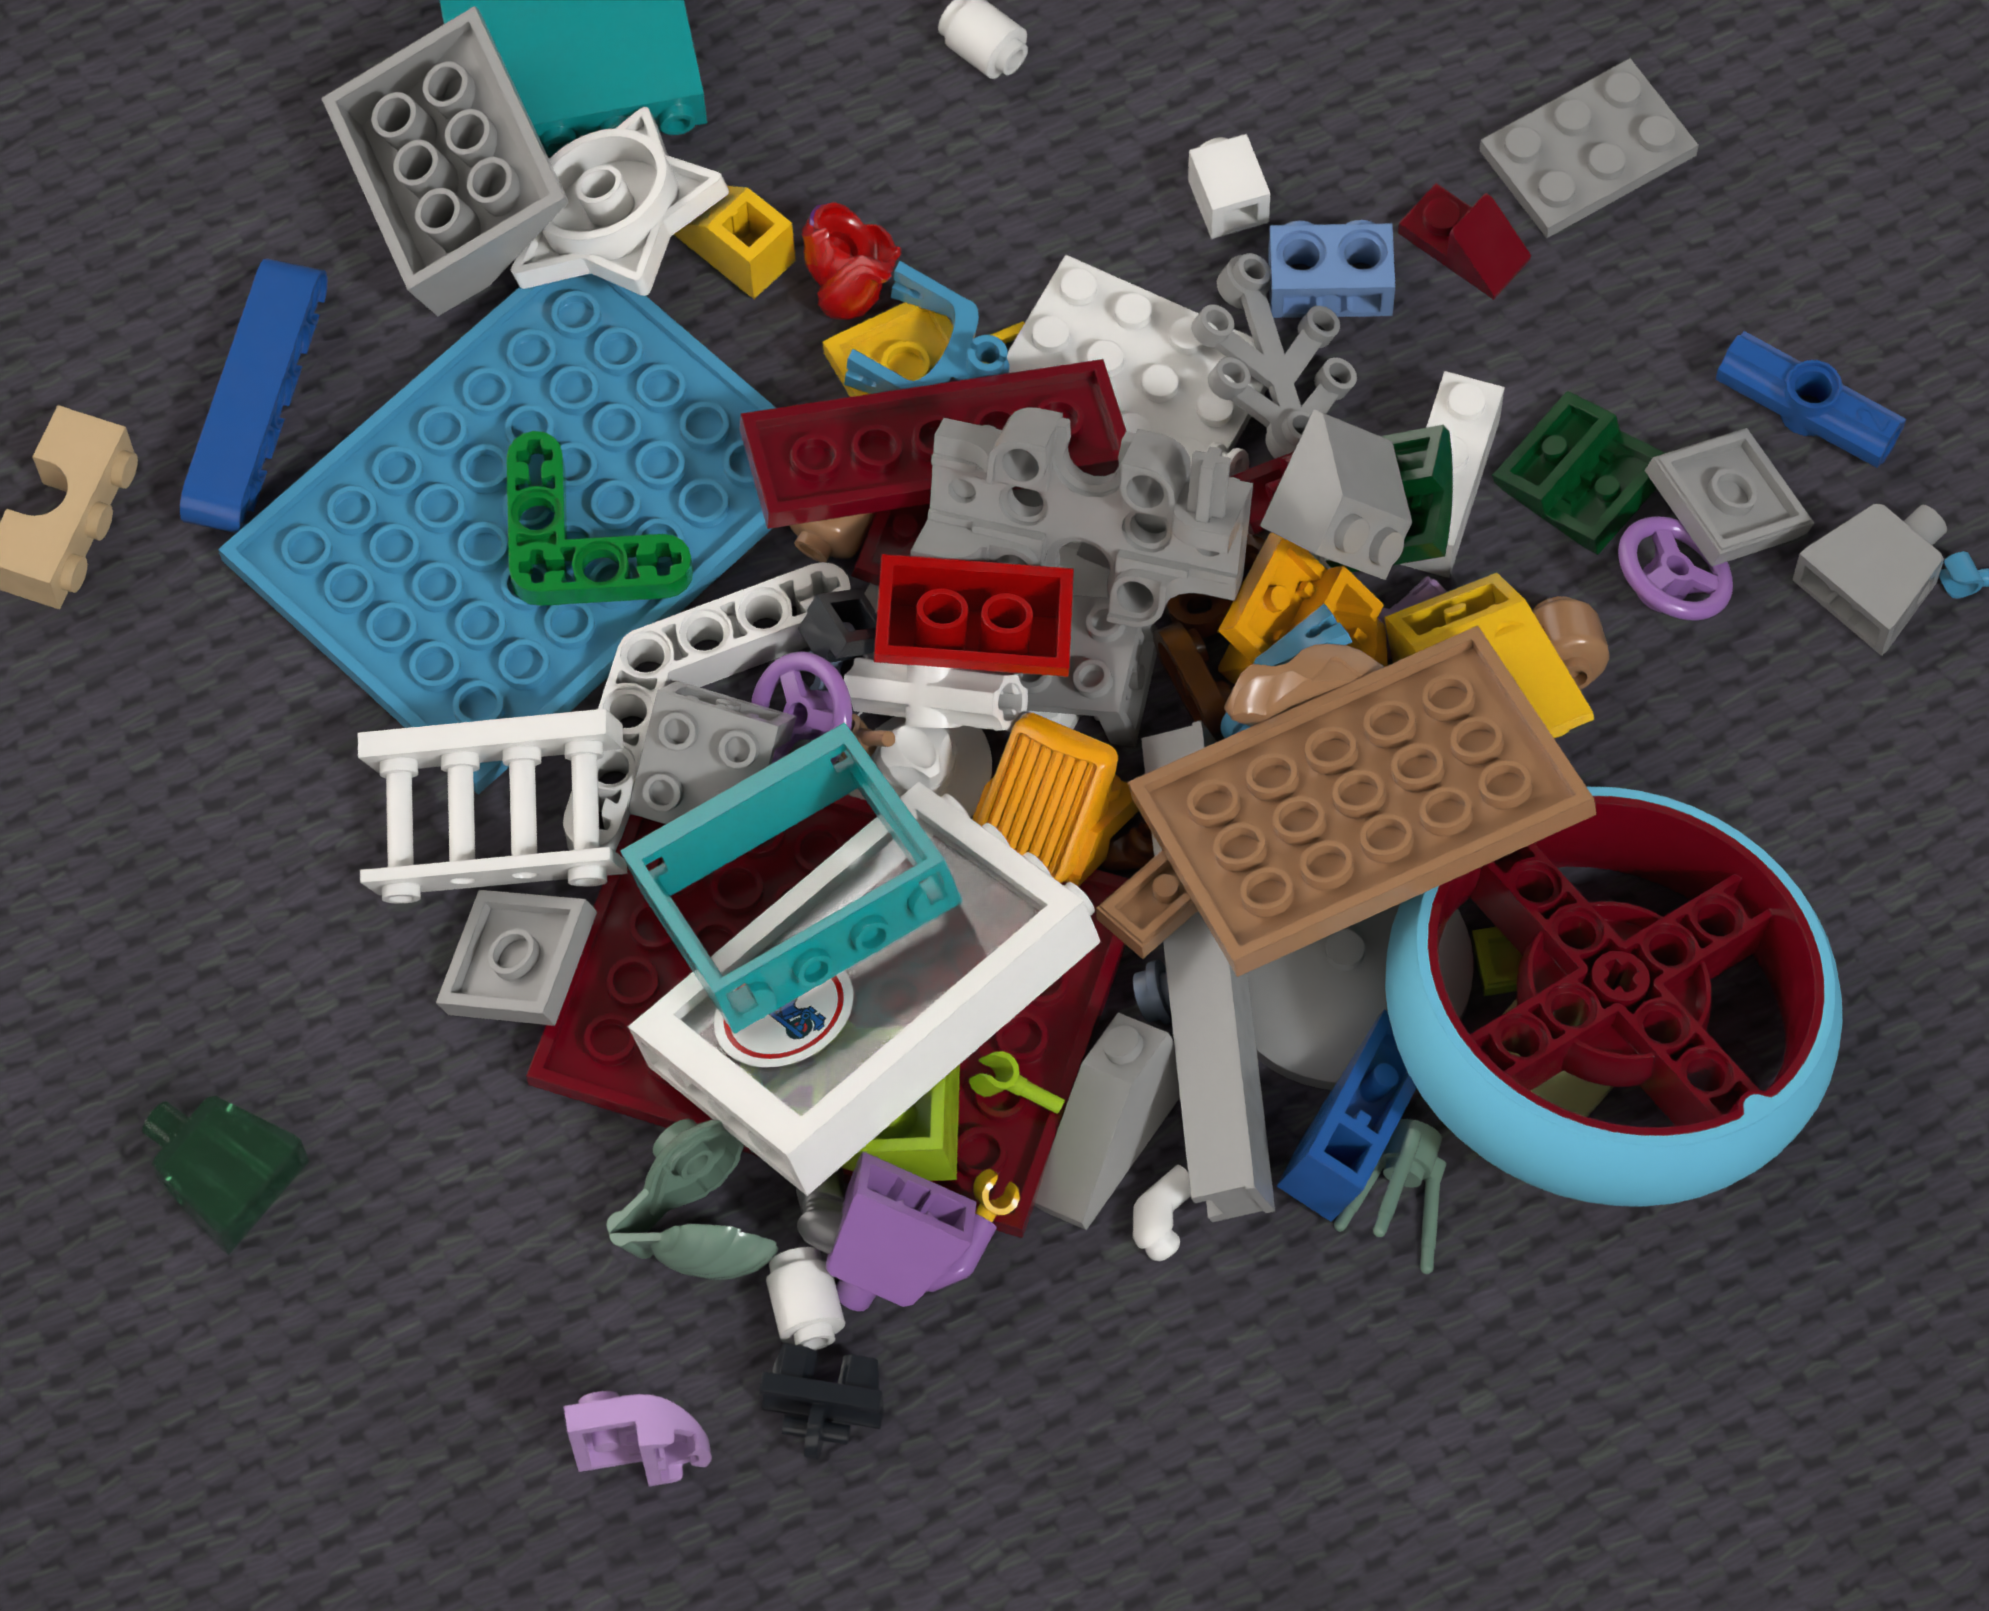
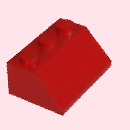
M882 554L874 662L1068 677L1074 568Z

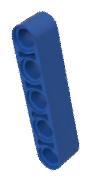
M267 258L263 259L260 263L184 482L180 500V518L183 522L237 533L247 525L244 523L247 511L254 512L267 471L262 470L265 458L272 459L285 418L279 417L283 405H290L303 367L297 365L300 354H307L320 314H315L318 301L324 302L326 298L328 280L325 270Z

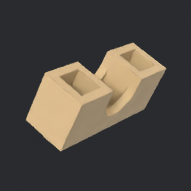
M58 405L33 454V460L42 483L63 490L67 494L63 502L56 509L43 515L31 516L6 509L0 521V590L60 609L68 592L76 593L82 586L88 565L85 556L93 540L100 541L107 534L113 516L111 503L119 487L126 489L131 484L136 473L138 457L134 453L126 427Z

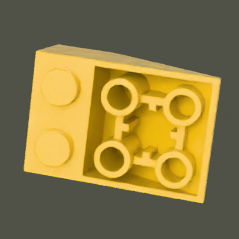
M1498 573L1486 576L1384 617L1392 663L1475 626H1479L1553 738L1563 736L1570 729L1594 720L1592 709L1527 601Z

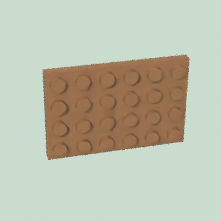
M1475 626L1128 782L1134 803L1237 977L1596 815L1593 796L1479 626Z

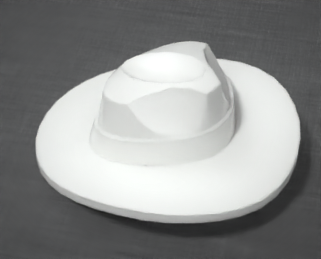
M894 716L875 729L878 731H891L895 735V743L890 747L877 746L871 759L899 797L916 783L920 782L940 797L946 793L954 797L966 810L969 818L975 813L984 786L991 780L992 775L991 751L987 738L981 728L965 725L955 728L915 727L905 724L906 718ZM841 755L839 757V762L844 760ZM858 789L849 793L850 796L864 799Z

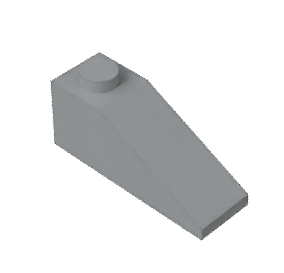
M1117 1013L1081 1064L1050 1151L1035 1201L1036 1207L1082 1229H1088L1180 1098L1175 1045L1168 1032Z

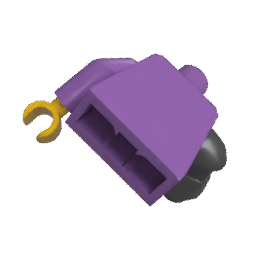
M863 1151L857 1161L845 1195L843 1168H839L808 1196L796 1187L802 1212L797 1228L805 1242L827 1253L826 1270L830 1275L840 1279L836 1284L839 1300L845 1307L854 1311H865L869 1308L876 1295L902 1307L911 1306L926 1291L935 1292L966 1279L973 1273L997 1229L992 1223L996 1215H1005L1012 1212L1017 1207L1020 1196L1017 1186L1010 1181L1000 1198L989 1200V1192L996 1184L998 1174L993 1169H987L981 1172L974 1182L973 1192L976 1199L980 1202L976 1210V1201Z

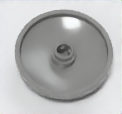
M1400 904L1248 972L1257 1058L1260 1062L1282 1076L1301 1084L1322 1089H1333L1379 1014L1384 1009L1388 1011L1385 992L1387 949L1391 928ZM1457 909L1447 921L1440 940L1439 966L1448 997L1457 1016L1462 1021L1472 987L1473 953L1466 925Z

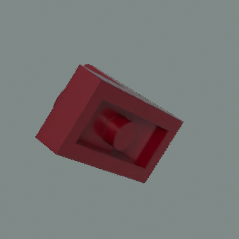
M1435 183L1398 225V234L1493 300L1531 259L1530 252L1493 197L1487 193L1471 207Z

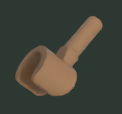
M852 714L851 731L870 757L874 754L877 746L890 747L895 743L893 732L868 729L858 715ZM843 752L841 756L843 757V759H846L845 753Z

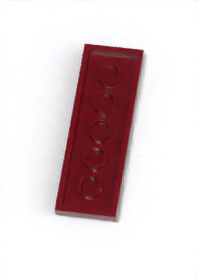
M1104 359L741 413L739 428L767 529L930 504L933 468L931 458L934 452V437L943 418L981 426L990 425L996 427V429L1003 430L1008 418L1015 411L1026 407L1063 413V418L1070 419L1071 438L1068 444L1069 456L1080 470L1093 476H1107L1116 472L1119 467L1118 456L1121 442L1127 431ZM1016 486L1012 487V491L1026 489Z

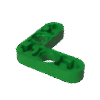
M540 431L523 433L513 440L508 447L506 457L508 554L513 589L520 600L530 605L545 606L666 599L678 596L687 589L693 577L691 554L683 540L674 535L652 534L567 539L566 476L560 444L553 436ZM534 454L543 455L544 462L541 465L543 487L532 486L528 464H530L531 455ZM544 506L552 510L555 516L551 524L544 529L531 530L520 523L522 514L531 507ZM601 557L609 558L617 563L619 566L618 572L608 581L594 582L584 574L585 567L594 559ZM636 557L638 578L630 579L628 558ZM658 558H671L672 565L669 575H658L656 569L659 563ZM566 561H572L575 582L566 581ZM544 564L547 570L544 575V582L532 583L530 575L534 570L533 565Z

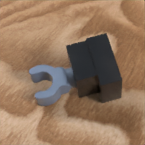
M861 588L816 594L806 610L807 614L798 630L811 649L809 653L825 658L841 674L840 669L843 661L874 653L877 612ZM815 675V681L809 689L828 690L825 684Z

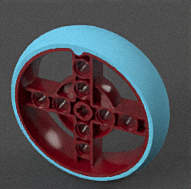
M1587 787L1594 798L1596 815L1400 903L1391 928L1386 958L1385 992L1388 1016L1397 1048L1407 1072L1430 1108L1461 1141L1482 1158L1507 1174L1548 1192L1590 1203L1614 1206H1654L1699 1198L1730 1186L1759 1170L1775 1158L1798 1135L1819 1107L1830 1084L1837 1061L1842 1030V996L1835 958L1828 937L1802 891L1774 859L1744 834L1704 811L1668 797L1616 787ZM1591 867L1618 871L1658 883L1685 896L1691 901L1664 917L1648 909L1628 903L1614 901L1589 903L1558 868ZM1471 898L1521 953L1522 957L1517 973V1006L1469 1035L1457 1016L1444 986L1439 966V944L1447 921L1459 906ZM1751 954L1766 975L1776 996L1786 1036L1783 1064L1774 1082L1765 1091L1759 1090L1706 1032L1711 1007L1710 980ZM1559 1021L1564 1022V1023H1567V1024L1570 1025V1026H1567V1025H1565V1024H1562V1023H1560ZM1510 1052H1514V1053H1516V1054H1519L1521 1057H1518V1056H1516V1055H1513V1054H1511ZM1562 1071L1599 1085L1613 1087L1639 1085L1675 1126L1664 1128L1634 1127L1591 1119L1563 1109L1531 1092V1090Z

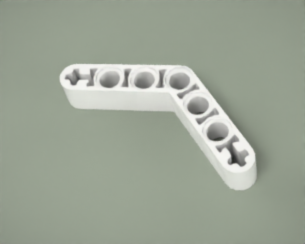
M825 562L811 564L633 630L623 637L617 648L598 709H607L619 721L629 716H637L644 719V721L636 727L623 728V749L603 751V758L597 760L598 780L609 772L626 774L623 780L615 784H604L598 781V809L602 812L605 829L599 830L600 848L610 847L616 851L631 814L628 810L657 690L676 681L702 687L809 647L798 627L805 618L806 610L816 594L851 590L849 577L843 569ZM793 606H796V611H797V616H796V617H793V614H792V607H793ZM763 618H771L778 621L776 625L766 629L756 628L752 625L757 620ZM708 639L720 643L714 649L707 651L694 648V645L698 642ZM647 661L661 664L658 669L649 673L634 670L639 664ZM572 791L563 820L569 851L574 850Z

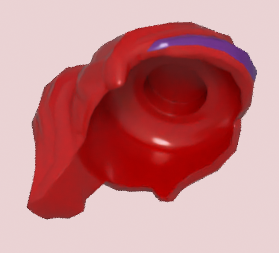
M836 202L817 205L802 228L805 265L812 277L820 285L817 295L819 298L818 305L821 310L832 319L850 320L863 316L879 299L883 283L891 278V272L894 271L895 263L901 255V247L895 246L891 235L881 225H864L856 213L845 205Z

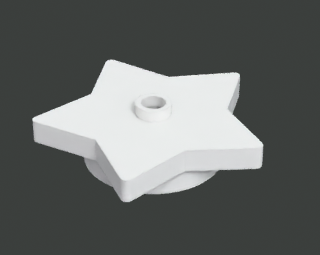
M642 107L617 128L600 130L584 135L565 145L549 158L569 203L516 257L511 273L521 289L591 273L639 295H648L652 289L670 237L728 195L729 189L719 172L668 156L652 114L647 107Z

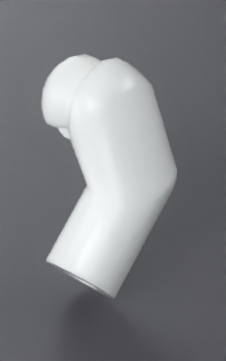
M1180 1165L1173 1167L1145 1191L1134 1204L1133 1239L1139 1248H1145L1146 1254L1154 1261H1163L1169 1258L1179 1248L1180 1238L1172 1231L1173 1211L1191 1196L1188 1171Z

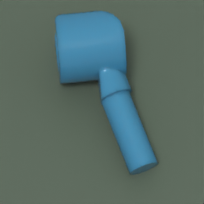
M1957 552L1944 560L1947 569L1940 571L1939 578L1952 598H1963L1978 592L1982 587H1989V568L1977 570L1968 552Z

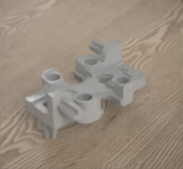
M1026 407L1015 411L1008 418L1003 430L996 429V427L990 425L981 426L943 418L934 437L928 520L911 550V556L1059 567L1060 548L1071 542H1085L1098 548L1109 562L1110 573L1107 579V595L1110 598L1106 621L1130 627H1145L1154 624L1162 616L1169 599L1179 594L1198 593L1235 601L1243 581L1253 483L1229 477L1231 458L1222 456V449L1209 447L1207 453L1195 450L1192 455L1191 465L1187 451L1175 439L1163 434L1137 429L1136 433L1126 431L1118 456L1119 469L1107 476H1093L1080 470L1069 456L1068 444L1071 438L1070 419L1063 418V413ZM1016 486L1039 492L1043 499V505L1029 507L1020 503L1015 498L1012 487ZM1142 513L1160 517L1166 524L1167 530L1161 533L1145 531L1135 520V514Z

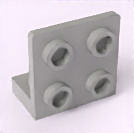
M1073 595L1069 676L1013 673L1018 674L1020 683L1028 689L1027 711L1094 716L1096 721H1100L1111 744L1136 748L1157 656L1153 642V631L1157 630L1155 623L1145 627H1130L1108 622L1106 620L1109 613L1110 598Z
M679 681L657 690L629 802V812L663 824L670 823L771 765L775 749L791 740L797 716Z

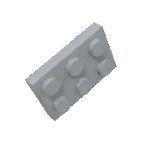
M1630 58L1481 139L1479 151L1544 236L1548 238L1695 157L1698 151V144Z

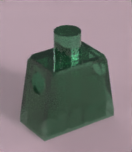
M217 1096L207 1097L190 1117H187L170 1103L164 1101L152 1110L142 1129L146 1136L163 1147L154 1157L151 1164L160 1185L216 1245L228 1255H230L309 1162L302 1140L296 1135Z

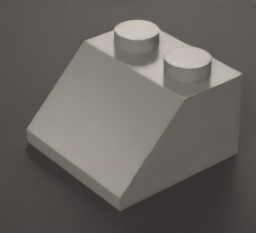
M1314 409L1260 526L1316 555L1386 580L1392 565L1398 560L1403 551L1404 539L1412 524L1393 442Z

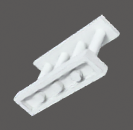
M607 709L358 733V758L375 771L380 772L381 777L386 778L388 867L360 870V883L376 894L382 895L384 902L412 903L421 899V892L568 879V883L574 886H598L607 883V875L627 874V864L624 858L610 847L600 848L597 760L603 758V751L623 749V724ZM565 755V759L571 761L574 850L537 854L535 766L541 764V757ZM503 761L505 766H509L511 856L475 859L473 772L480 769V763ZM441 766L442 771L448 772L450 862L414 865L412 778L418 775L419 768Z

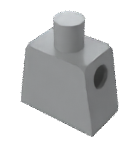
M1873 504L1806 547L1799 554L1793 581L1882 656L1890 648L1936 585L1944 558L1932 545L1947 532V526L1943 518L1927 505H1920L1903 521L1885 505Z

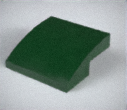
M1567 391L1492 476L1494 483L1505 493L1585 549L1599 555L1656 490V486L1645 472V469L1653 457L1665 454V452L1621 431L1616 414Z
M1443 424L1381 436L1393 442L1412 519V524L1404 539L1403 551L1393 565L1445 557L1453 500V463L1450 431ZM1325 558V562L1331 568L1343 565ZM1344 565L1351 573L1359 571Z

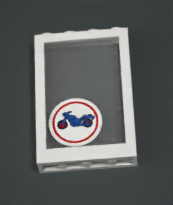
M920 782L904 793L900 799L944 857L963 900L962 903L736 1034L732 1032L693 972L628 1026L645 1061L653 1071L712 1119L720 1120L723 1127L807 1196L1101 942L1090 916L1095 912L1094 906L1077 885L1072 882H1068L1065 886L1051 876L1046 866L1035 855L1026 852L1022 856L1010 847L1005 837L993 825L985 823L980 826L969 818L966 810L954 797L947 793L940 797ZM876 817L713 954L711 959L721 974L725 976L914 866L880 819ZM743 984V985L739 986L738 988L734 989L733 992H734L735 990L741 988V987L744 986L745 984Z

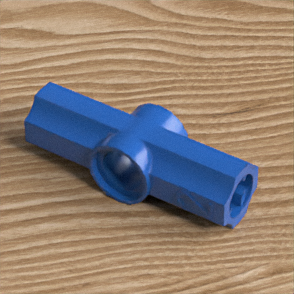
M1745 331L1741 335H1737L1717 370L1716 380L1779 414L1784 425L1792 432L1802 436L1817 435L1876 468L1881 463H1884L1894 448L1906 422V418L1843 385L1837 370L1828 363L1819 360L1800 362ZM1810 395L1818 398L1821 402L1809 403L1802 400L1800 396Z

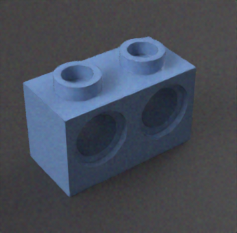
M1355 220L1346 224L1314 225L1307 221H1294L1285 225L1270 226L1268 265L1271 269L1269 293L1270 309L1273 318L1304 317L1310 308L1314 306L1327 307L1337 317L1392 316L1395 295L1392 224H1375L1368 220ZM1365 263L1372 266V268L1362 270L1356 269L1351 265ZM1294 264H1305L1311 268L1308 270L1301 271L1295 270L1289 266Z

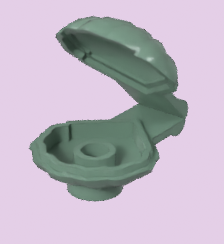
M683 1119L668 1127L658 1137L653 1146V1155L656 1159L647 1174L643 1190L622 1211L613 1213L607 1221L609 1237L614 1245L641 1259L650 1258L654 1254L657 1260L674 1271L710 1280L733 1279L754 1273L770 1262L779 1249L773 1240L762 1238L755 1234L740 1232L741 1228L723 1225L687 1224L673 1226L662 1233H647L668 1211L707 1196L709 1192L720 1187L738 1165L744 1144L723 1127L722 1121L715 1119L696 1124L692 1119Z

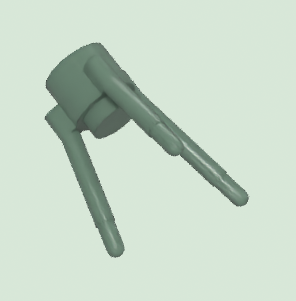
M1400 1119L1364 1190L1336 1218L1334 1222L1335 1230L1341 1232L1346 1229L1383 1169L1384 1176L1390 1181L1373 1228V1232L1377 1237H1383L1386 1234L1403 1187H1418L1421 1185L1422 1180L1426 1182L1420 1269L1422 1273L1430 1274L1433 1271L1434 1251L1436 1249L1440 1182L1446 1167V1162L1437 1157L1442 1142L1441 1134L1423 1122L1412 1119Z

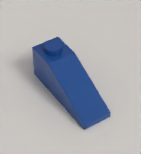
M1384 1009L1375 1020L1306 1130L1276 1185L1330 1222L1364 1190L1417 1088L1408 1074L1397 1048L1387 1010Z

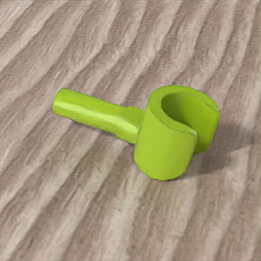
M1004 1051L993 1052L979 1059V1062L989 1066L994 1071L996 1079L991 1075L980 1073L969 1080L971 1088L981 1096H993L1007 1090L1017 1096L1021 1095L1056 1114L1059 1113L1065 1099L1027 1081V1078L1019 1075V1065L1016 1059L1010 1053Z

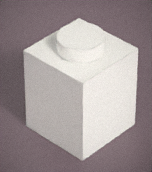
M1247 134L1230 139L1214 138L1203 143L1199 148L1189 150L1188 181L1211 239L1269 223L1270 191Z

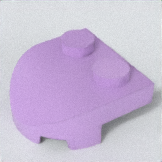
M600 1391L581 1397L578 1401L579 1404L564 1406L567 1432L579 1472L643 1461L648 1485L655 1486L680 1481L683 1476L682 1466L691 1461V1465L698 1467H707L711 1462L709 1440L702 1427L688 1412L667 1399L645 1394L619 1397V1394L616 1392Z

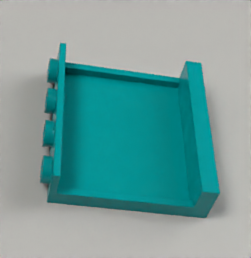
M440 0L444 24L474 6L480 11L548 156H553L565 145L584 135L600 130L617 128L642 107L649 109L659 132L668 135L684 134L692 130L695 125L707 123L704 92L684 0Z

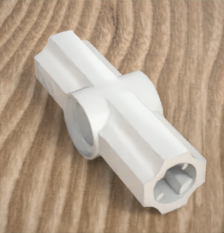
M874 656L856 657L852 668L844 675V681L848 688L854 711L906 718L905 724L909 726L955 728L965 725L973 726L974 728L994 729L996 731L1009 730L1013 728L1015 722L1027 711L1028 689L1022 686L1018 674L877 663L874 662Z

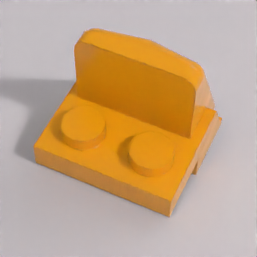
M1273 532L1269 533L1235 601H1233L1218 630L1230 642L1218 666V671L1229 682L1236 684L1240 674L1248 666L1252 665L1260 654L1268 650L1323 604L1333 613L1337 623L1340 622L1348 632L1352 642L1347 644V646L1361 650L1380 664L1388 666L1386 629L1384 624L1378 619L1384 604L1344 565L1326 569L1308 550Z
M1030 712L1024 714L1015 722L996 773L984 786L972 820L980 826L990 823L1001 832L1010 847L1022 856L1026 852L1032 853L1046 866L1055 880L1060 883L1063 881L1066 883L1072 882L1079 887L1106 860L1110 839L1139 810L1131 797L1128 783L1121 781L1115 775L1118 754L1112 746Z

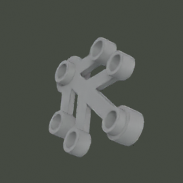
M1249 253L1235 256L1229 261L1217 278V288L1227 303L1238 309H1244L1256 348L1233 332L1234 320L1231 314L1218 305H1207L1202 309L1192 323V333L1201 344L1215 348L1226 356L1217 363L1208 375V385L1212 392L1222 399L1231 400L1267 427L1266 446L1274 458H1278L1295 451L1313 410L1315 409L1326 414L1335 400L1344 398L1356 384L1357 374L1352 365L1346 360L1336 357L1328 359L1315 375L1314 382L1317 388L1302 406L1300 405L1294 383L1317 350L1326 347L1340 330V321L1337 315L1327 307L1314 306L1310 308L1298 324V336L1284 354L1266 297V293L1271 287V269L1263 258ZM1208 322L1212 323L1218 330L1212 328ZM1314 323L1322 326L1325 331L1320 330ZM1224 374L1229 376L1234 381V383L1229 381L1224 376ZM1331 375L1339 378L1342 383L1335 381ZM1251 376L1269 389L1272 401L1248 385Z

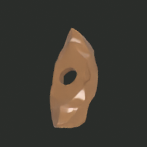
M1315 644L1302 649L1291 661L1283 665L1252 664L1240 674L1224 709L1232 720L1252 727L1386 666L1380 664L1363 651L1347 645Z

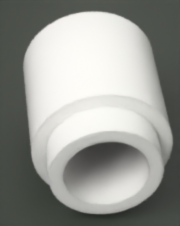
M953 0L940 18L938 31L945 37L947 47L991 79L997 78L1002 73L1005 75L1012 74L1021 66L1028 52V47L1025 45L1027 40L1026 30L986 0Z
M800 1247L774 1256L769 1262L771 1273L767 1276L766 1283L781 1341L787 1344L809 1347L813 1350L831 1345L835 1341V1334L844 1328L845 1320L834 1277L826 1270V1261L822 1260L820 1250L815 1247Z

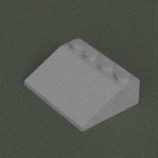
M475 6L321 98L407 290L437 316L489 287L569 203L485 21Z

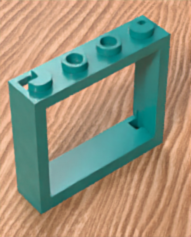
M845 722L620 851L641 894L734 1034L765 1018L768 1014L813 988L822 985L832 977L963 902L944 857ZM844 752L846 759L833 766L830 759ZM858 789L914 867L723 976L670 896ZM661 857L663 864L649 871L645 865ZM745 984L744 986H742L741 988H739V989H737V990H735V991L733 992L734 989H736V988H738L739 986Z

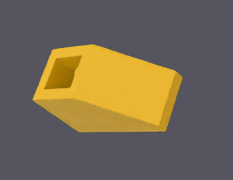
M727 186L729 189L728 195L674 235L751 298L755 299L796 261L792 222L748 187Z

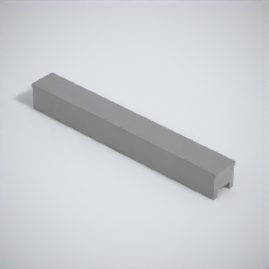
M1202 721L1193 722V726L1141 738L1145 774L1217 741ZM1152 833L1155 857L1162 849ZM1197 911L1166 938L1163 944L1191 1199L1195 1203L1206 1201L1208 1218L1211 1222H1216L1261 1211L1265 1213L1274 1212L1275 1204L1248 973L1239 977L1236 976L1202 916Z

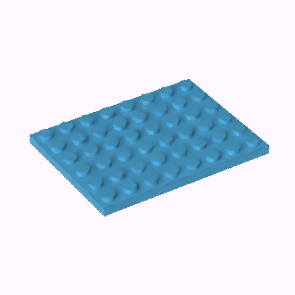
M591 273L525 289L519 287L218 549L221 560L405 728L570 712L608 678L617 648L623 637L633 630L679 614L772 529H767L739 428L741 413L776 407L646 295H639ZM540 431L553 436L560 444L566 476L567 539L652 534L674 535L683 540L691 554L693 577L687 589L678 596L666 599L545 606L530 605L520 600L513 589L508 554L506 457L508 447L513 440L523 433ZM542 454L531 455V461L528 464L532 486L543 487L541 465L544 459ZM544 506L531 507L522 514L520 523L531 530L544 529L551 524L555 514ZM601 557L589 562L584 569V574L594 582H605L616 575L619 566L615 561ZM636 557L628 558L630 579L638 578ZM658 558L659 563L656 567L658 575H669L672 565L671 558ZM566 561V581L575 582L572 561ZM544 564L533 565L534 570L530 575L532 583L544 582V575L547 572L546 566ZM503 761L480 763V769L473 772L474 791L479 795L509 766H505Z

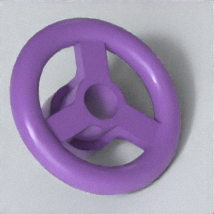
M1660 516L1647 517L1634 522L1623 533L1618 547L1620 567L1627 582L1646 606L1674 618L1692 621L1711 618L1727 606L1733 592V578L1728 562L1711 567L1679 520ZM1651 536L1655 544V557L1642 570L1637 557L1638 545L1644 538ZM1675 539L1695 550L1706 562L1711 573L1694 566L1687 556L1680 553ZM1704 592L1710 595L1707 599L1698 602L1683 600L1687 594Z
M809 652L789 653L771 663L758 680L751 703L769 708L773 692L781 681L787 702L783 712L797 716L791 740L775 749L772 764L787 756L793 745L800 739L815 740L844 722L851 730L852 703L848 688L838 670L825 658ZM800 671H808L816 675L828 690H810L802 680ZM841 754L830 759L832 764L838 760Z

